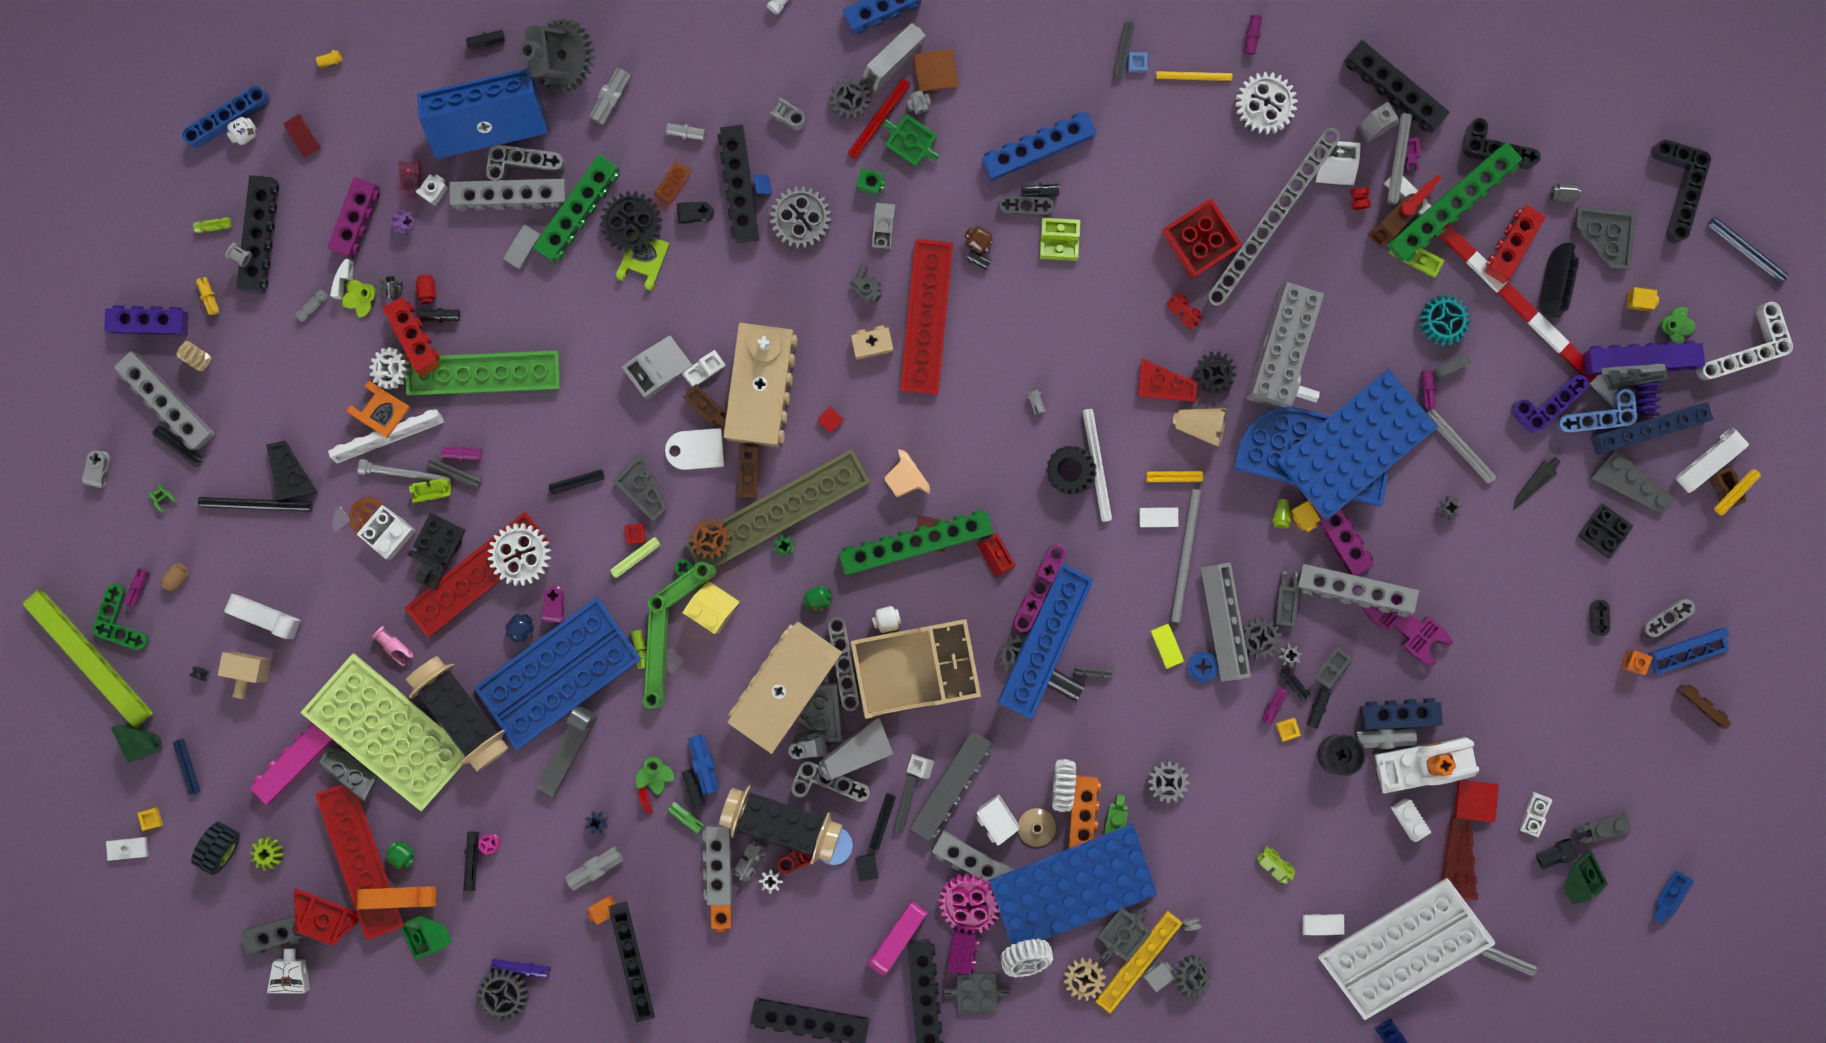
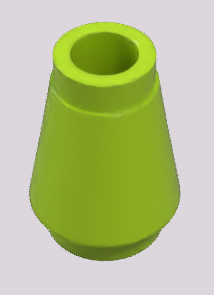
M1278 500L1272 520L1274 527L1289 528V524H1291L1289 500Z

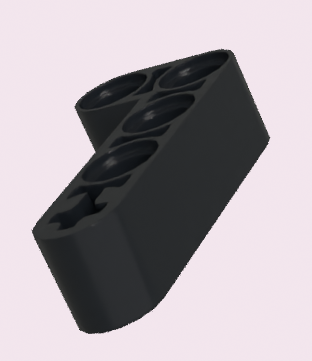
M1477 118L1467 126L1463 143V153L1467 157L1485 160L1491 155L1489 147L1497 150L1502 144L1506 143L1486 138L1488 123L1483 118ZM1474 125H1478L1481 128V132H1476ZM1470 143H1474L1477 146V151L1470 148ZM1509 143L1522 158L1518 163V168L1530 169L1540 161L1541 155L1537 149Z

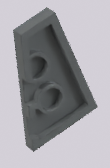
M1665 364L1601 368L1602 376L1609 390L1669 379Z
M641 454L613 480L653 522L668 509Z
M330 746L327 747L319 762L321 767L364 803L366 802L378 778L375 773L353 755Z

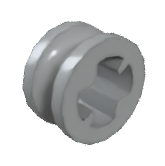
M1200 918L1184 919L1183 924L1186 925L1184 930L1200 929L1201 925L1198 923Z

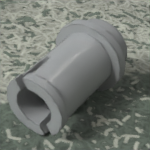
M1038 389L1027 393V399L1030 400L1034 415L1046 411L1040 397L1041 392L1039 393Z

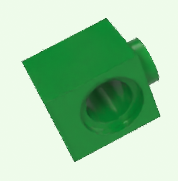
M861 168L856 189L879 196L880 191H884L886 180L883 179V173ZM873 178L877 181V184L872 187L868 186L867 180Z

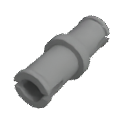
M668 123L666 135L682 137L684 140L690 138L704 141L706 129L690 127L688 124L682 126Z

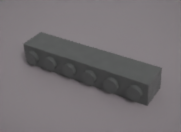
M971 730L910 825L911 830L928 841L931 838L935 839L941 830L938 828L942 821H947L951 815V812H949L952 805L956 806L962 797L959 795L963 788L967 790L972 782L969 778L973 772L977 774L982 766L980 761L984 756L988 757L992 751L991 741L976 731Z

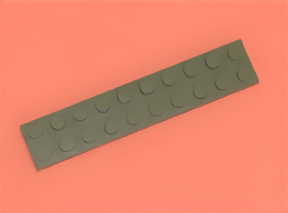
M850 449L721 520L720 522H724L723 528H729L726 534L732 536L727 538L731 545L725 546L728 551H721V557L715 554L714 559H711L710 555L705 559L703 558L704 553L697 555L698 549L691 548L695 545L694 542H689V539L684 542L696 564L706 562L713 564L716 568L871 482L853 449ZM716 526L709 527L711 531L719 530ZM702 531L698 534V540L702 538ZM708 534V535H707L708 538H707L706 541H704V542H708V541H709V542L713 543V542H714V541H713V538H714L716 535H710V534ZM723 536L719 538V547L723 542ZM710 546L702 547L705 551H713ZM705 566L702 569L703 575L707 573V568Z

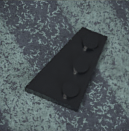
M286 441L266 444L279 501L318 493Z

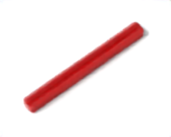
M901 79L848 151L849 156L854 159L859 156L910 87V83L907 80Z

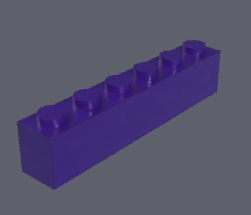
M1694 340L1685 341L1683 344H1676L1675 341L1666 342L1664 345H1658V343L1654 342L1648 343L1646 346H1639V344H1629L1627 347L1611 345L1608 348L1592 346L1583 353L1586 376L1602 375L1601 368L1665 364L1667 371L1698 370L1706 365L1703 343H1695Z

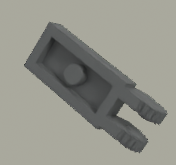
M1281 572L1275 624L1295 626L1299 594L1298 573L1294 572L1292 575V587H1286L1287 572Z
M1624 812L1590 821L1585 825L1574 828L1575 833H1582L1587 830L1590 832V836L1578 839V844L1596 842L1631 832L1627 814Z

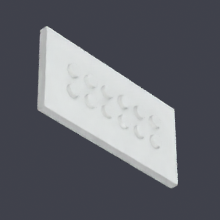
M1446 878L1319 954L1318 958L1363 1019L1366 1020L1495 945V941L1449 879Z

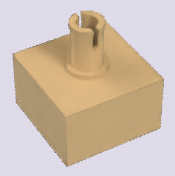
M222 652L218 676L235 679L236 684L232 697L245 699L248 682H268L272 659L239 652Z

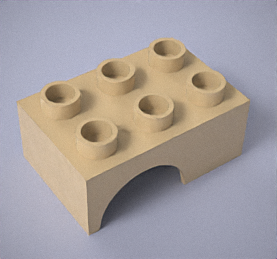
M967 619L851 641L865 719L911 708L981 697Z

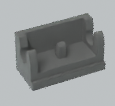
M1337 647L1314 676L1315 680L1324 685L1327 690H1330L1352 662L1353 658Z

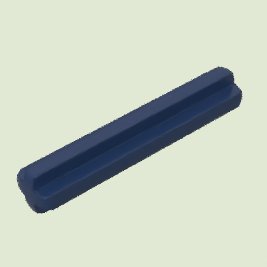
M176 740L173 742L188 793L189 795L197 794L200 792V788L185 740Z

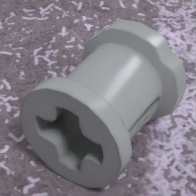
M232 243L226 250L225 257L228 259L232 258L241 267H245L249 263L252 253L244 251L238 247V244Z

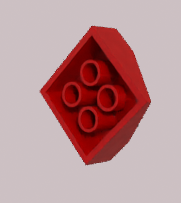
M1212 198L1161 231L1162 236L1191 280L1226 259L1243 246Z

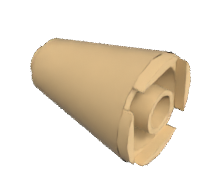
M1227 409L1179 410L1178 413L1174 414L1173 424H1176V429L1219 447L1225 429V420L1223 419L1227 417Z

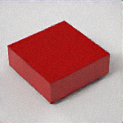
M829 407L817 421L827 431L832 433L844 419L834 409Z
M644 523L624 526L627 545L647 542Z

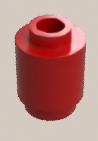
M432 275L417 276V300L421 301L422 304H431L433 300L437 299L435 280Z

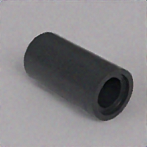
M1054 669L1047 687L1077 702L1085 685Z

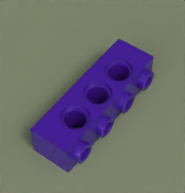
M113 305L112 308H105L104 331L111 334L188 335V313L183 311L181 307H170V310H163V307L151 306L150 309H144L143 306H131V309H124L125 306ZM130 315V322L125 324V318ZM149 316V322L144 324V318ZM168 316V323L163 325L164 317Z

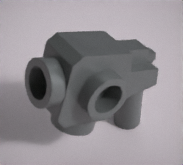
M861 265L856 277H853L849 284L852 290L867 304L877 303L882 297L881 283L874 277L866 280L864 276L868 268Z

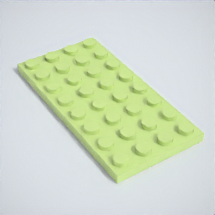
M354 653L300 712L420 811L428 805L462 766L460 762L465 758L438 722Z

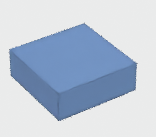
M1129 52L1128 73H1147L1148 52Z

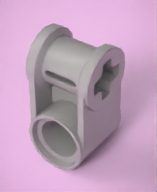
M779 97L777 105L773 111L769 112V115L793 130H802L806 126L804 113ZM799 116L802 120L799 123H793V118Z
M93 450L87 455L85 470L82 475V483L84 485L99 488L106 486L111 457L107 452Z

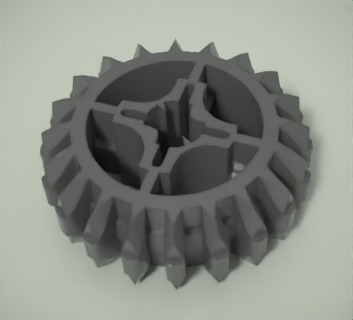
M496 969L494 974L489 972L487 974L488 978L483 977L481 979L483 984H479L477 987L482 991L476 993V996L481 998L477 1000V1004L483 1003L480 1011L486 1009V1017L491 1013L493 1014L492 1020H495L498 1016L499 1022H502L505 1016L506 1020L510 1021L511 1015L516 1018L518 1012L522 1013L524 1011L522 1006L528 1004L524 999L529 997V994L524 993V991H527L529 988L528 986H522L526 982L525 979L518 980L520 974L514 977L511 970L507 974L505 969H502L501 973ZM505 980L500 988L490 987L494 981ZM511 984L515 987L517 991V997L516 994L512 993L510 990ZM503 989H505V990H504V996H506V997H504V998L501 1000V994H500V992H502ZM488 993L495 999V1005L490 1002ZM505 1002L516 1003L515 1006L510 1009H501V1006Z

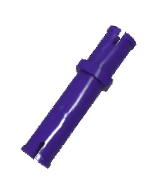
M492 959L491 964L498 966L490 967V971L497 969L501 972L502 969H505L506 973H509L511 970L513 974L526 975L529 978L533 976L549 979L550 974L544 973V971L550 972L551 970L550 966Z

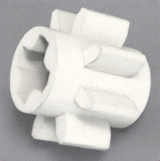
M770 869L769 873L766 874L763 871L762 875L765 878L759 880V883L764 885L761 890L769 889V894L772 893L774 888L779 891L780 888L777 884L783 883V880L778 878L780 872L775 874L773 869ZM769 877L776 881L772 886H770L769 882H766Z

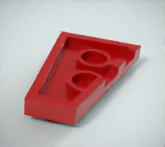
M1141 358L1138 397L1196 402L1197 382Z

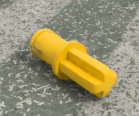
M203 277V280L201 278L197 279L195 282L201 294L200 299L203 300L208 315H216L219 313V309L214 298L215 293L211 290L208 278Z

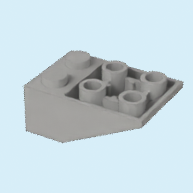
M668 336L635 356L623 365L622 368L643 397L648 400L693 365L673 338Z

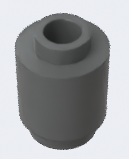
M1558 183L1551 188V200L1556 203H1576L1581 197V189L1578 188L1577 184Z

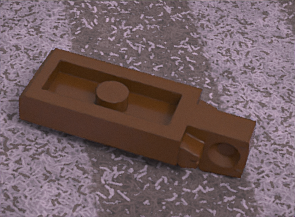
M695 384L683 398L709 424H712L714 427L718 424L725 430L726 420L724 417L726 414L723 412L724 410Z

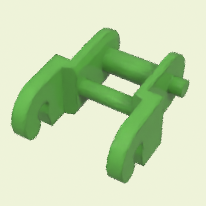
M158 484L159 488L153 493L149 492V497L155 501L153 504L161 513H164L165 510L161 508L160 501L166 496H169L175 503L177 499L174 498L171 492L165 490L164 485ZM162 491L164 495L158 499L156 495Z

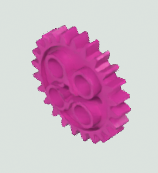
M965 873L964 878L958 874L956 880L951 878L950 883H945V889L942 888L939 897L941 902L939 909H943L941 916L947 915L945 922H952L951 928L956 925L958 926V932L963 928L965 933L971 930L972 934L975 935L976 929L982 933L984 928L989 930L990 924L995 925L996 919L1000 915L998 912L1000 911L991 886H989V880L983 882V876L976 879L975 873L972 875V878H969V875ZM979 892L982 896H977L974 893ZM956 893H959V894H961L963 897H962V898L957 897L955 894H956ZM977 910H982L985 914H980ZM959 911H962V912H964L966 915H961V914H959L958 912H959Z

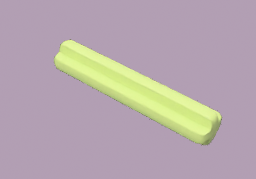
M652 538L610 570L612 575L618 578L661 545L657 538Z

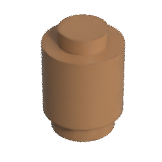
M172 563L162 576L160 585L170 592L178 589L189 575L187 572L188 568L181 563Z

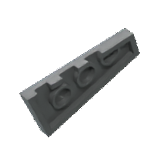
M1613 450L1589 478L1658 514H1663L1675 500L1618 450Z

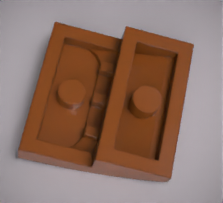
M953 49L925 52L912 56L918 91L926 93L959 87Z

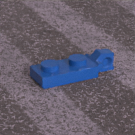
M1674 871L1656 901L1655 909H1657V912L1653 919L1664 925L1669 917L1672 918L1695 881L1678 871Z

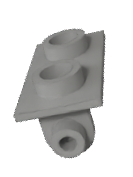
M754 840L752 843H749L743 854L748 857V860L740 859L734 869V875L744 881L752 879L756 874L758 864L765 858L767 847L761 846L760 843Z

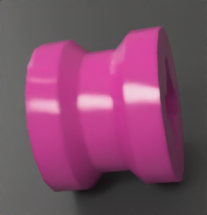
M493 833L487 834L479 840V849L484 854H492L501 845L500 838Z

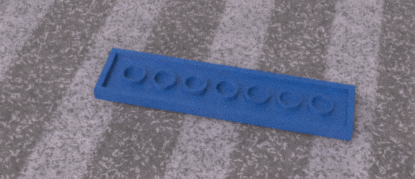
M1063 563L1061 564L1036 619L1027 633L997 703L1028 719H1033L1094 581L1092 578Z

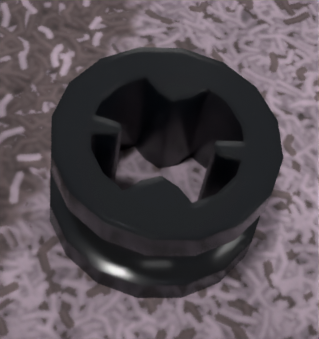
M192 666L193 672L189 676L206 681V675L210 671Z

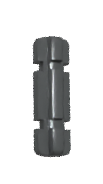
M1076 666L1074 676L1110 680L1112 678V670Z

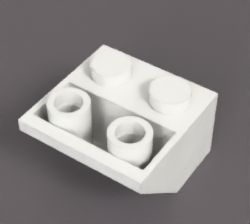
M1338 141L1336 147L1316 173L1315 183L1353 186L1359 166L1361 143ZM1318 149L1317 159H1321L1325 154L1322 150Z
M381 505L357 535L385 559L392 560L416 530L397 514Z
M999 794L981 805L977 811L978 816L976 818L982 827L985 825L988 830L987 835L992 843L996 842L997 845L1003 843L1020 828V825Z

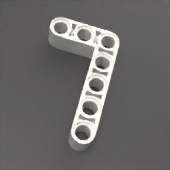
M1768 302L1760 305L1756 310V316L1766 342L1765 344L1705 363V366L1696 370L1698 378L1704 381L1714 379L1791 353L1793 343L1780 306L1776 302ZM1766 307L1771 311L1770 316L1766 313ZM1773 325L1777 328L1776 334L1772 331ZM1779 343L1783 346L1782 352L1778 349ZM1761 349L1765 352L1764 358L1760 355ZM1743 355L1747 358L1746 364L1742 361ZM1724 361H1727L1729 364L1728 370L1724 367ZM1706 367H1709L1711 370L1710 376L1705 371Z

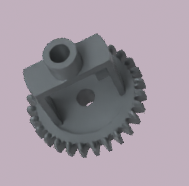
M555 18L553 21H547V25L526 28L524 30L526 40L521 43L519 53L524 60H529L531 77L540 78L539 83L544 84L545 88L562 93L577 90V86H582L581 80H588L585 73H592L588 67H594L590 60L595 59V56L590 55L595 48L589 47L593 40L588 39L590 34L584 32L586 28L581 27L579 22L566 18Z

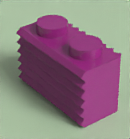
M953 930L947 971L971 975V970H975L977 959L973 958L974 951H978L980 939H976V934Z

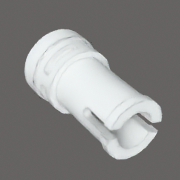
M771 0L767 7L775 15H779L788 0Z

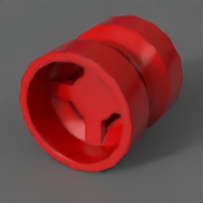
M1369 187L1350 190V195L1353 197V202L1351 203L1352 210L1371 208V201L1368 198L1370 194Z

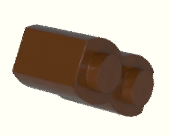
M1732 467L1721 468L1709 478L1711 485L1717 491L1719 503L1738 484V476ZM1744 494L1731 508L1745 503L1746 494Z

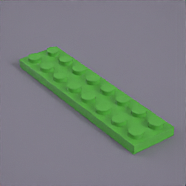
M559 351L443 355L438 360L440 367L421 377L417 374L411 362L406 365L410 369V371L406 372L408 379L406 378L407 396L560 389Z

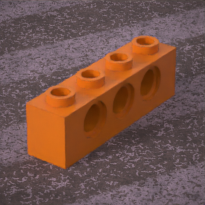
M1076 775L1074 804L1070 812L1068 849L1092 840L1094 832H1097L1098 820H1095V812H1099V801H1096L1097 793L1101 791V782H1098L1097 777ZM1084 791H1089L1091 793L1090 800L1083 801L1081 794ZM1084 810L1090 813L1087 820H1081L1079 817L1080 813ZM1081 830L1088 831V837L1084 840L1078 838V833Z

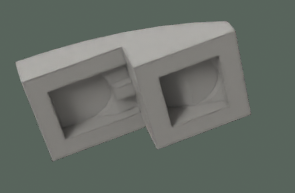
M524 225L511 244L504 260L521 269L530 252L534 250L533 246L541 234Z

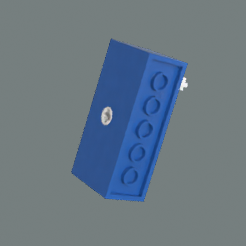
M530 68L417 93L419 120L435 159L548 133L545 108L534 77L530 75Z

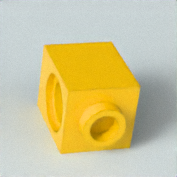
M1637 287L1628 290L1626 309L1645 312L1655 310L1659 303L1658 290Z
M1309 500L1290 510V514L1300 531L1306 529L1308 532L1316 528V523L1320 521Z

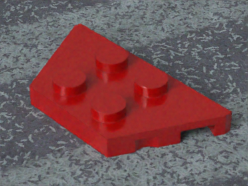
M294 888L295 931L297 933L334 946L341 940V937L347 934L359 922L356 911Z

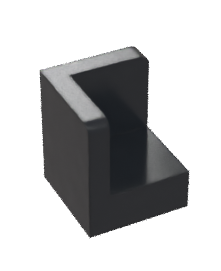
M875 853L855 857L860 882L879 878Z

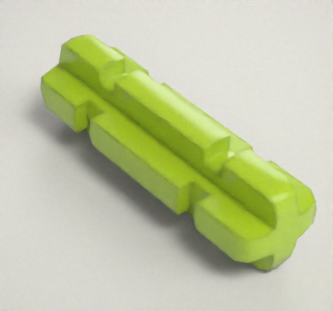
M229 217L221 218V220L195 222L193 227L196 233L221 230L222 228L228 229L232 227V220Z

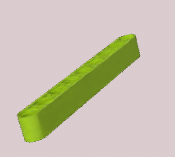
M37 589L23 602V605L133 727L138 728L153 715L148 706L46 593Z

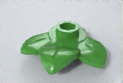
M1687 307L1675 308L1670 316H1666L1660 322L1661 331L1669 335L1670 341H1675L1676 344H1683L1684 336L1692 334L1696 329L1695 323L1687 318Z
M655 756L646 759L644 768L638 771L636 775L637 788H643L648 785L657 795L663 791L665 781L674 780L672 769L663 765L661 759ZM652 762L657 764V768L655 770L651 769L650 764Z

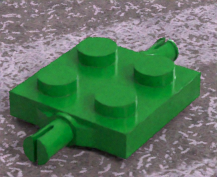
M908 114L896 125L888 119L882 124V126L891 131L885 147L914 167H917L919 162L926 156L935 162L940 155L931 150L932 144L938 135Z

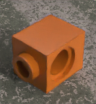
M1626 650L1620 668L1638 675H1646L1653 657L1636 650Z
M611 895L588 907L589 912L587 914L596 925L611 918L608 906L616 904Z
M732 903L731 905H711V929H716V932H727L732 927ZM724 913L727 920L725 922L718 921L717 914Z

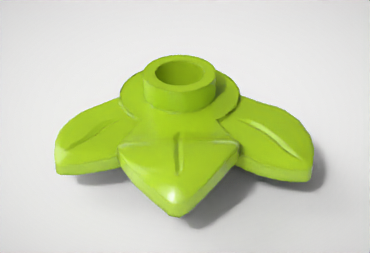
M351 280L345 284L349 292L344 295L342 306L351 309L355 308L358 318H362L370 312L372 308L371 301L375 299L377 292L371 284H362L358 280Z

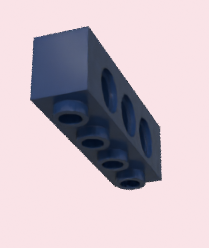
M1424 698L1423 702H1416V699H1406L1404 703L1397 704L1396 700H1388L1382 705H1377V701L1365 702L1366 705L1360 706L1361 729L1364 730L1443 725L1441 702L1435 701V698ZM1420 707L1424 710V715L1421 718L1416 714L1417 709ZM1402 708L1405 711V716L1399 719L1397 712ZM1383 709L1386 712V716L1383 720H1380L1378 712Z

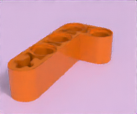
M436 886L357 890V909L436 906Z

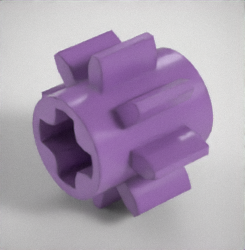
M398 209L397 214H391L392 217L389 223L392 225L393 231L407 234V229H413L412 226L415 220L412 218L411 212Z

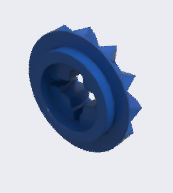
M1197 652L1189 659L1187 665L1188 672L1194 680L1208 682L1216 676L1218 662L1211 653ZM1202 659L1205 665L1211 666V668L1204 669L1203 675L1201 669L1195 667V665L1201 664Z

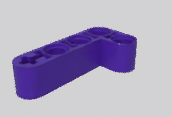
M1583 375L1571 377L1539 407L1536 408L1529 400L1524 399L1512 405L1511 413L1527 431H1540L1588 388V379ZM1576 381H1578V388L1571 390L1570 388H1573L1577 384ZM1561 393L1566 395L1567 399L1565 402L1560 399ZM1520 404L1525 406L1524 414L1519 411ZM1547 405L1552 408L1553 412L1551 415L1546 412ZM1533 418L1538 420L1539 425L1537 428L1532 425Z

